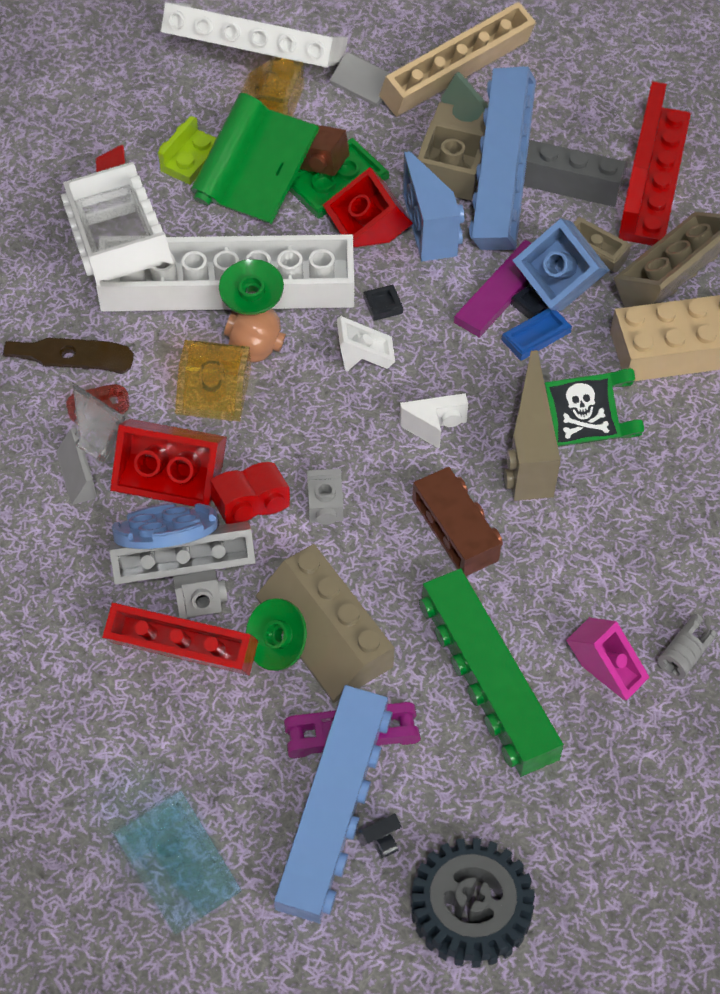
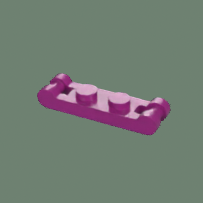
M411 702L388 704L387 711L393 712L391 720L398 721L400 727L390 728L389 725L387 734L380 732L376 745L397 743L409 745L418 743L421 737L419 727L414 724V719L417 716L415 704ZM336 710L287 717L284 720L285 733L290 738V741L287 743L288 756L295 759L307 757L309 754L323 753ZM315 730V737L304 738V732Z

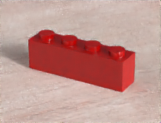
M113 602L111 603L102 638L113 644L250 676L258 645V640L248 633Z

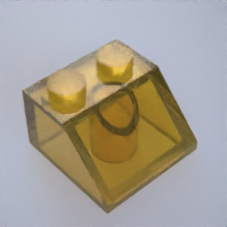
M274 57L248 74L241 93L257 98L270 110L293 117L304 89V62Z
M185 340L178 368L175 414L240 422L251 374L250 347Z

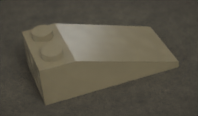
M538 350L531 351L512 449H508L506 452L508 469H504V483L506 489H512L514 501L553 498L561 461Z

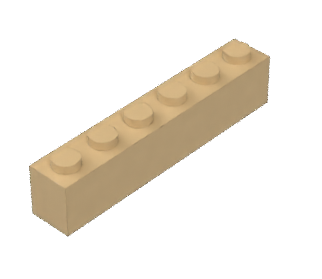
M518 1L387 75L379 96L393 114L398 117L447 89L455 73L460 72L466 78L527 43L536 21Z

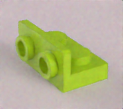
M191 115L184 123L177 127L176 132L171 138L160 146L158 151L160 171L191 185L199 174L216 137L198 130L197 118Z

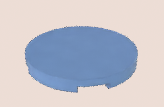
M175 503L139 509L128 513L127 521L121 524L120 522H114L112 525L113 539L116 544L122 547L134 549L164 548L201 539L217 529V512L211 506L200 503L195 504V509H189V507L185 506L176 507Z

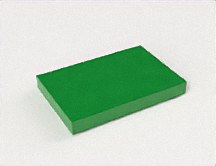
M354 138L348 140L350 154L335 176L299 169L289 189L317 219L328 214L323 204L369 167L383 181L389 179V171Z

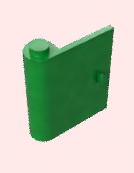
M239 93L190 189L195 194L193 198L203 205L210 206L211 203L272 225L320 129L319 126L270 110L257 98L246 93Z

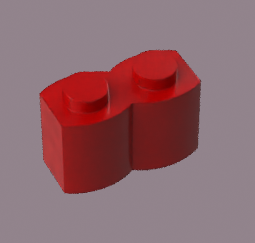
M273 462L257 463L243 471L224 472L210 480L211 499L226 524L245 522L258 514H274L290 506V487Z

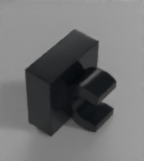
M396 813L357 831L355 835L361 847L374 842V846L382 859L399 851L390 833L402 828Z

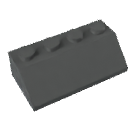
M529 140L524 187L615 207L629 162Z

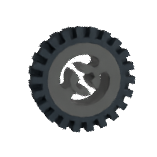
M464 838L456 839L455 847L450 848L448 842L441 845L440 852L436 854L433 850L427 856V863H421L418 868L417 878H414L412 887V921L417 924L416 932L419 938H426L425 946L431 952L434 948L438 949V957L444 961L447 960L448 956L455 958L454 965L463 967L465 960L472 961V968L481 967V962L487 960L490 966L496 964L498 957L501 955L504 959L512 954L513 948L515 946L519 948L523 942L524 935L528 933L535 906L533 905L535 892L534 889L530 888L532 879L529 873L523 874L524 864L520 859L516 862L511 860L513 854L507 848H505L503 853L497 851L498 843L490 841L488 847L481 846L480 838H473L472 845H465ZM476 881L481 882L483 885L480 889L479 900L474 902L470 910L468 923L461 920L465 913L466 902H469L473 897ZM490 888L494 891L498 900H494L491 897ZM446 904H451L454 907L456 917L451 914Z

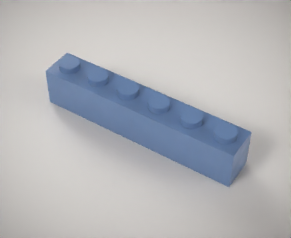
M528 66L493 68L492 80H489L487 84L489 105L484 110L485 136H482L480 139L482 160L481 164H478L476 171L479 184L478 192H475L473 195L475 216L474 221H471L469 226L470 238L473 239L480 250H516L536 80Z
M348 685L344 686L274 900L275 910L316 923L321 922L323 913L331 914L337 891L331 890L335 875L343 876L348 859V854L343 853L346 839L354 840L360 820L359 817L354 816L358 802L365 804L371 782L366 781L365 778L369 767L376 769L382 749L376 743L380 732L387 734L393 712L387 711L388 697Z

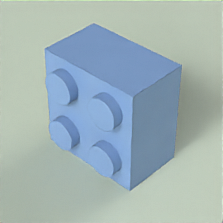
M561 218L513 259V262L549 309L557 311L564 310L610 271L573 222Z

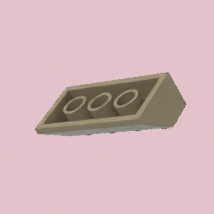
M694 212L616 275L614 281L624 308L661 303L668 296L676 293L678 288L687 280L695 277L698 271L706 264L714 261L718 254H720V214Z
M315 544L284 560L256 594V599L260 604L273 598L285 599L292 602L301 611L306 623L307 639L300 659L333 703L340 700L345 685L360 688L394 667L395 647Z

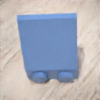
M410 151L404 152L402 194L408 216L413 222L411 227L421 262L457 257L458 244L463 243L460 223H464L465 216L462 204L457 205L454 192Z

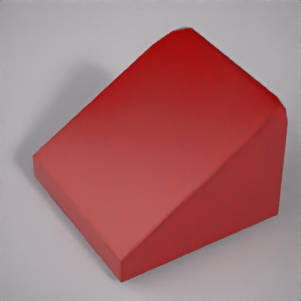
M124 145L117 146L95 158L96 172L126 164Z

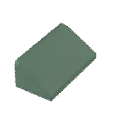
M460 72L455 73L442 95L441 102L454 105L453 115L463 122L475 121L484 112L485 108H488V104Z

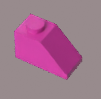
M589 617L566 640L581 666L623 700L627 701L650 678L617 621Z

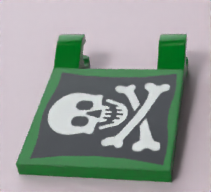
M627 368L611 373L545 382L558 447L617 438L640 437L642 435L644 423L640 419L619 424L613 387L633 385L635 381L633 369Z

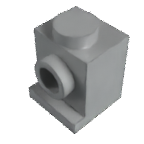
M341 469L307 470L309 523L318 522L322 525H329L336 521H343Z
M215 570L173 576L180 618L187 619L189 617L222 612L221 602L228 601L225 580L218 581ZM200 595H206V597L197 598Z

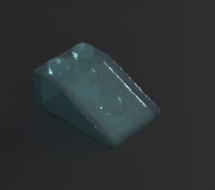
M175 790L110 832L174 935L242 891L180 790Z

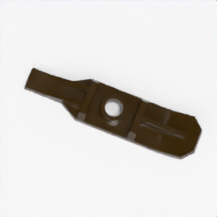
M48 337L34 343L5 341L3 357H17L36 361L45 367L82 368L84 370L101 369L123 374L131 369L134 353L126 345L109 341ZM67 353L74 354V356L70 358L63 357Z

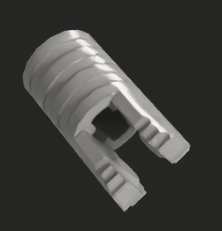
M696 613L692 615L658 657L660 668L674 679H683L718 636L714 629L704 633L700 640L693 635V632L700 626L703 620Z

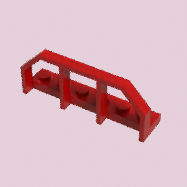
M652 81L618 236V238L624 241L651 246L666 236L691 116V112L662 107L667 84Z

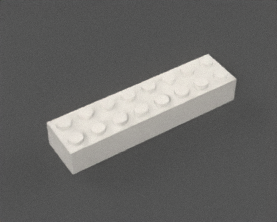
M353 234L166 237L173 264L161 262L162 265L109 281L101 280L100 286L96 285L101 312L229 310L230 308L224 304L219 293L221 276L227 268L239 261L258 259L275 266L283 278V295L272 309L353 308ZM100 238L99 251L141 238Z

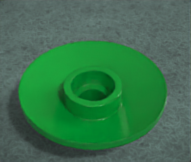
M258 259L242 260L231 265L225 270L219 282V293L224 304L231 310L245 315L261 314L272 309L280 301L284 291L283 278L278 269L272 264Z
M273 598L262 602L252 612L246 627V633L251 634L258 640L254 661L266 670H285L296 663L303 653L307 639L305 619L298 607L288 600Z

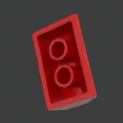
M128 419L118 426L110 491L194 507L197 503L210 506L212 502L210 480L221 474L227 437Z

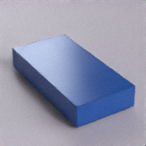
M548 308L503 333L501 340L522 361L530 356L531 351H539L571 333L572 326L557 310H550Z

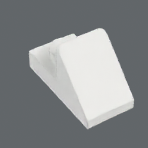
M342 316L337 319L339 343L345 371H349L361 359L386 369L395 363L391 336Z
M466 393L400 403V426L435 447L440 448V426L455 427L460 423L467 422L468 401Z

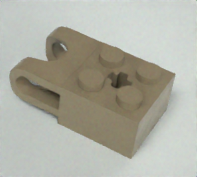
M439 102L417 158L454 192L455 197L472 201L478 184L477 166L481 164L482 160L480 139L482 136H485L484 112L475 121L463 122L453 115L454 105Z

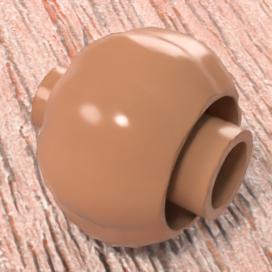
M273 309L256 315H245L232 311L224 330V336L230 337L228 347L238 359L250 363L265 360L273 351L280 352L286 334L281 333L280 319Z

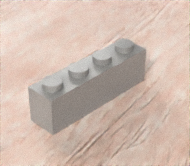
M249 521L219 525L214 532L201 539L176 546L134 549L122 547L112 541L109 547L115 585L256 563Z

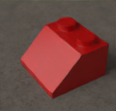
M371 167L323 204L341 235L353 234V248L389 243L413 224L388 185Z

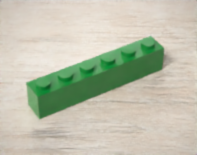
M457 569L423 583L422 598L419 599L421 611L426 619L432 618L436 625L435 634L440 645L443 648L447 646L452 654L451 662L456 674L459 677L464 675L469 686L467 689L471 701L475 706L481 705L486 714L484 720L489 733L493 737L498 736L503 745L501 748L507 765L510 768L515 766L520 777L559 761L564 746L562 740L462 569Z

